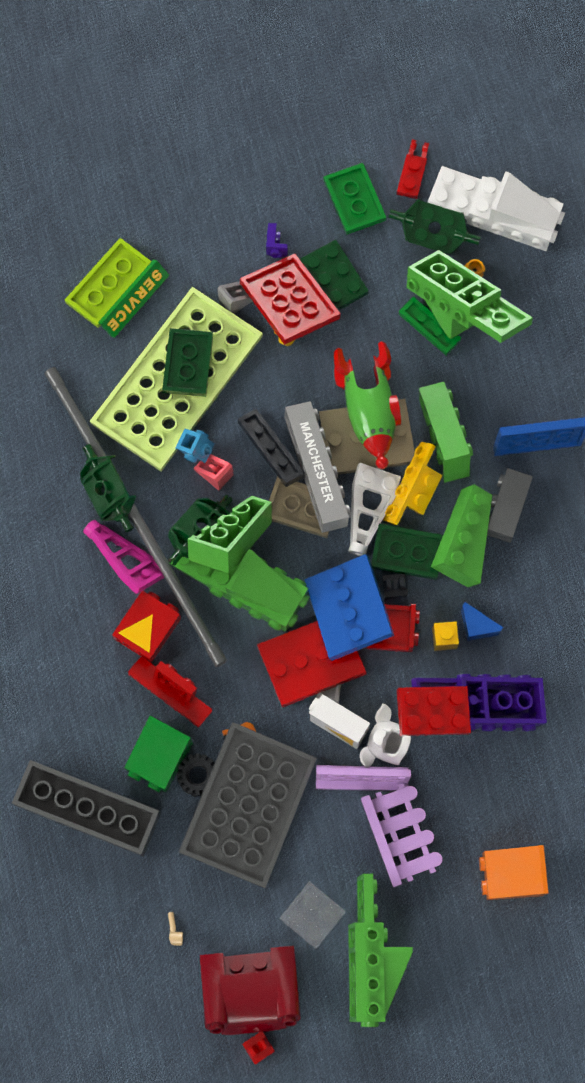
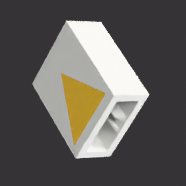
M323 694L320 699L315 698L309 707L311 722L355 749L359 747L369 730V722Z

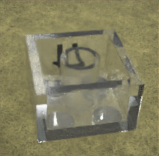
M309 881L279 920L316 950L346 911Z

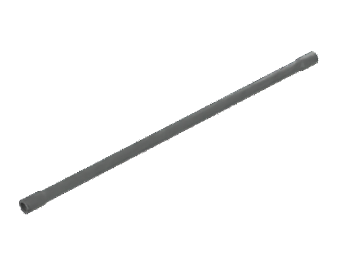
M56 367L48 369L44 374L53 390L56 391L84 441L87 445L91 444L98 457L106 456L68 392ZM133 504L131 512L128 514L129 518L203 642L215 667L225 664L227 659L213 639L137 507Z

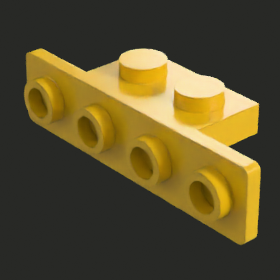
M421 442L415 449L414 457L406 468L400 485L396 488L395 499L387 507L383 521L398 525L406 507L418 514L424 515L442 478L441 474L427 466L436 447L435 445Z

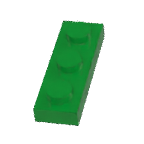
M414 296L399 310V315L444 355L447 356L461 341V337L458 335L452 339L448 338L434 314Z

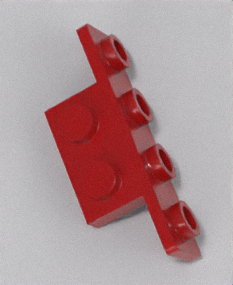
M140 657L128 671L129 676L195 726L200 727L212 713V709L195 697L197 688L194 682L187 677L183 678L172 665L160 661L157 666H154L144 657Z

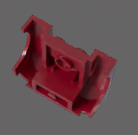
M294 945L270 948L271 952L234 956H224L223 953L200 955L205 1028L213 1034L236 1035L285 1029L287 1026L296 1025L297 1021L301 1019Z

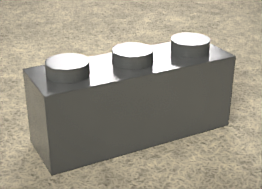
M507 468L505 475L500 474L497 487L501 488L499 494H494L491 501V507L494 509L492 515L489 516L487 536L511 543L533 476Z

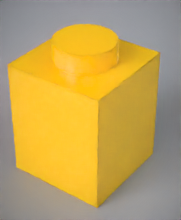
M457 621L434 623L432 628L434 651L457 649L459 645Z

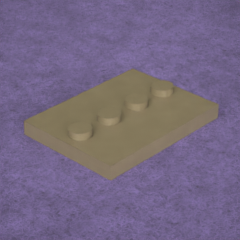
M405 399L398 400L401 425L396 426L392 444L385 456L389 461L387 467L410 464L414 457L415 450ZM347 407L319 411L320 424L324 429L326 438L324 443L331 450L332 459L330 461L332 466H336L338 475L356 472L359 463L377 468L375 464L377 458L364 448L355 435L348 416Z

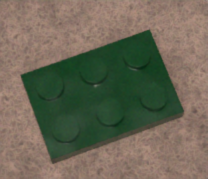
M336 239L300 258L301 262L337 310L368 294L369 290Z
M170 328L162 387L163 393L207 396L213 332Z
M379 523L371 566L373 569L437 580L439 571L433 569L431 565L443 535Z

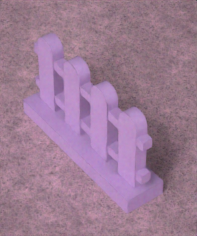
M403 783L398 785L399 790L382 796V793L378 792L375 793L377 797L371 800L370 795L361 798L393 888L402 885V879L407 878L408 882L413 881L412 876L426 870H429L430 874L436 872L435 867L442 863L441 854L438 852L429 854L426 846L433 842L434 834L430 830L421 831L418 824L424 821L426 817L425 811L422 808L413 809L410 801L417 797V789L413 786L404 787ZM405 804L407 812L390 817L388 809ZM382 812L385 820L379 822L377 813ZM413 825L416 834L399 840L396 831ZM387 834H390L393 840L389 844H387L385 839ZM421 847L424 856L407 862L404 853ZM399 856L401 864L395 866L393 857Z

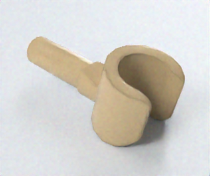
M169 912L170 943L182 946L183 932H176L174 912Z

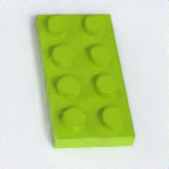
M119 238L66 297L65 303L99 328L101 326L98 323L99 320L152 261Z

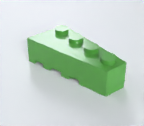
M444 382L419 388V402L426 425H431L429 427L430 438L433 445L437 444L435 445L437 461L439 465H443L442 477L444 483L469 477L470 456H473L471 444L466 443L464 425L459 424L460 415L458 408L453 407L451 389H447Z
M475 484L461 489L431 565L433 569L466 587L481 584L492 494Z
M250 496L234 507L231 514L222 515L218 518L216 524L211 527L207 525L201 529L202 533L198 536L192 535L188 538L189 560L229 574L248 549L253 546L272 523V502Z

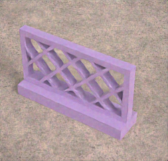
M316 765V789L397 791L399 790L398 785L402 783L404 787H408V782L411 778V770H408V767L366 768L364 766Z

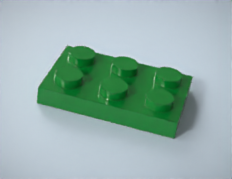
M363 163L323 177L346 235L386 221V215Z

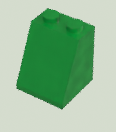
M149 716L124 767L129 772L127 776L138 782L141 779L149 783L147 787L158 793L161 790L167 792L178 772V766L181 765L182 760L186 758L193 746L191 737Z

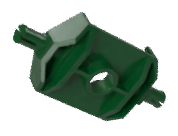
M420 199L406 212L390 210L391 214H389L388 218L402 223L406 242L435 251L440 250L448 255L454 253L463 242L479 245L481 236L467 232L463 212H456L421 201ZM433 222L441 225V230L437 234H432L429 231V225Z
M91 444L84 446L82 449L88 459L80 471V480L101 521L116 520L121 522L125 532L132 531L134 527L128 518V514L131 512L136 495L129 496L111 459L115 458V455L98 457ZM102 484H103L104 487H105V492H104V494H103L102 491H101Z
M225 495L220 502H215L209 498H198L169 530L168 538L175 552L168 559L170 564L172 563L175 566L182 557L189 558L188 538L202 533L201 528L196 525L197 523L203 522L211 527L218 522L219 517L230 514L226 510V507L233 501L229 495Z

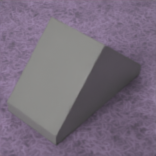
M240 281L220 285L217 288L219 301L225 309L233 314L252 302L240 285Z

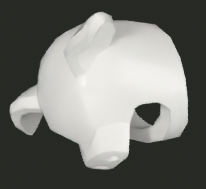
M383 703L375 715L377 724L370 733L368 746L364 747L360 752V761L366 768L373 764L375 757L394 765H400L410 746L411 736H400L399 724L390 721L391 709Z

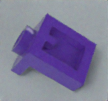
M268 223L266 255L273 258L287 257L288 245L280 244L281 232L277 231V223Z

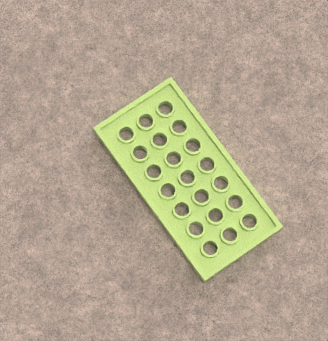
M192 287L92 417L90 424L162 472L178 450L176 445L184 429L186 428L191 431L194 429L257 345L263 333ZM195 312H201L204 315L199 321L193 320L191 316ZM214 323L219 324L221 329L218 332H213L210 369L214 373L208 379L207 396L170 394L168 399L161 400L158 394L162 391L165 368L162 371H156L153 366L157 362L166 363V349L168 347L170 328H186L195 331L211 332L209 330L210 325ZM230 335H235L239 338L235 344H229L226 340ZM217 352H223L226 354V358L222 361H217L214 355ZM150 379L153 383L149 388H143L140 385L141 381ZM131 396H138L140 401L136 405H130L128 399ZM184 402L188 405V408L184 412H179L176 410V405ZM150 407L157 409V414L153 417H148L145 414L146 410ZM118 413H125L127 418L123 422H117L115 416ZM171 419L175 422V426L171 429H166L163 427L164 421ZM135 425H143L145 427L144 431L141 434L133 433L132 429ZM158 436L162 438V443L159 446H153L150 444V440Z

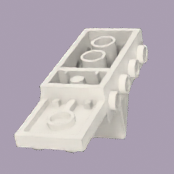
M442 166L427 202L456 212H463L464 218L467 220L466 224L547 251L550 242H555L558 233L555 227L557 224L561 225L565 215L562 212L563 203H560L555 198L540 196L509 172H505L502 182H499L494 177L487 178L482 176V179Z

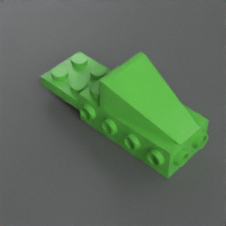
M440 250L408 267L407 289L426 301L445 334L450 339L470 327L476 326L502 343L532 325L533 317L501 297V289Z
M248 549L229 574L190 561L189 558L182 557L175 566L172 563L170 564L177 570L208 586L209 592L216 597L228 599L229 603L238 609L244 608L249 611V615L258 620L263 619L269 622L268 625L277 631L281 629L286 632L289 626L293 627L299 617L297 613L300 607L304 608L310 598L305 582L298 578L293 580L287 577V573L278 567H275V569L269 567L264 559L260 558L250 549Z
M362 874L357 877V922L348 925L349 1021L361 1022V1027H379V1022H385L386 1014L413 952V947H384V943H387L388 931L387 928H384V922H374V918L378 916V906L374 904V894H377V880L373 879V874Z

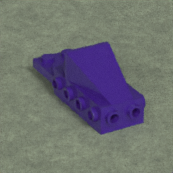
M459 674L457 678L411 679L412 687L467 686L471 731L482 728V731H494L496 728H502V731H515L516 728H522V731L527 732L535 731L537 726L547 723L543 678H531V675L511 677V675L506 674L491 677L490 674H482L477 677H471V674Z

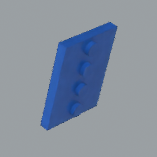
M585 417L500 427L493 446L494 456L581 446L585 439Z
M366 554L305 579L327 654L331 661L394 636L369 557Z

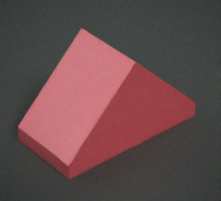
M210 454L206 463L200 461L193 468L218 491L233 476L232 465Z

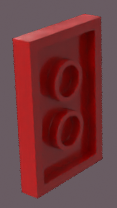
M467 686L404 687L397 689L400 736L464 735L471 733Z

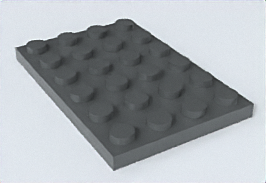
M232 722L178 853L259 887L266 888L317 758Z

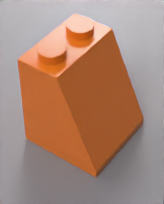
M544 845L484 851L482 853L483 857H479L480 871H484L485 881H481L482 895H486L487 900L540 897L548 894Z

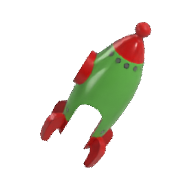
M383 341L378 343L379 357L377 358L373 355L376 387L361 389L356 384L351 359L346 362L342 349L337 348L334 351L335 382L340 388L345 389L346 406L351 425L356 437L364 448L377 458L375 462L377 468L385 469L389 464L385 456L392 444L395 428L401 425L397 395H392L388 380L391 378L389 367L391 363L390 351Z

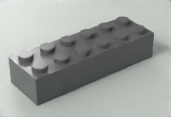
M32 760L28 763L12 801V804L16 807L142 857L145 855L161 812L157 809Z

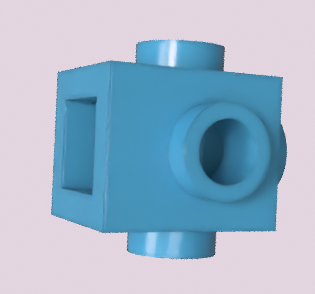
M185 428L176 445V449L184 453V458L190 462L196 463L198 460L206 463L215 443L208 439V434L200 430L194 432Z

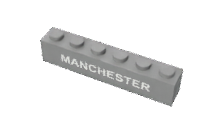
M311 401L285 407L284 418L300 467L305 472L304 480L321 532L347 527L348 520L351 518V511L349 505L344 504V490L342 485H338L337 468L331 464V450L329 446H325V432L323 427L319 428L317 409H313Z

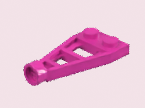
M96 520L91 521L85 527L83 533L94 541L118 577L136 594L165 578L150 554L106 526L101 525ZM112 541L122 549L113 553L107 546V543ZM130 555L139 560L141 564L130 570L125 567L121 558Z

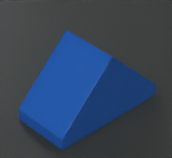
M465 602L463 604L461 614L467 641L498 636L503 629L502 626Z

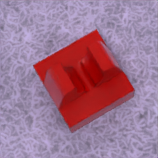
M259 1032L242 1044L254 1064L275 1052L264 1032Z

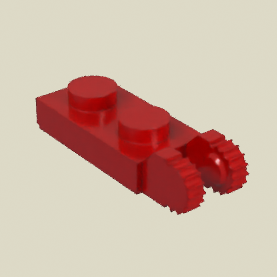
M412 139L409 153L405 158L397 195L417 199L427 163L426 157L429 143H424L422 155L419 157L414 155L417 140Z

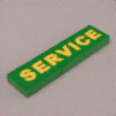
M153 259L99 320L98 323L111 337L115 338L169 277L167 271L157 260Z

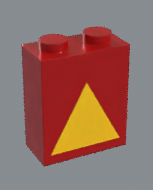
M141 591L112 636L114 640L152 663L180 622L181 616L178 613L179 609L170 603L167 605L159 601L161 598L155 593Z

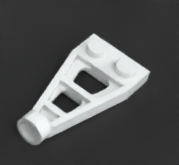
M363 463L358 464L352 483L351 534L348 552L357 556L366 554L368 545L377 531L379 523L381 524L386 515L387 507L395 499V491L399 486L401 476ZM365 490L381 495L382 500L377 509L371 510L364 507L363 492ZM361 513L373 517L368 531L358 527Z

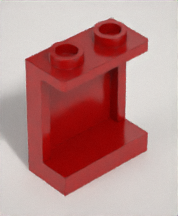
M384 604L394 636L363 649L412 652L414 646H418L419 633L414 631L415 624H419L420 610H416V604H411V606Z

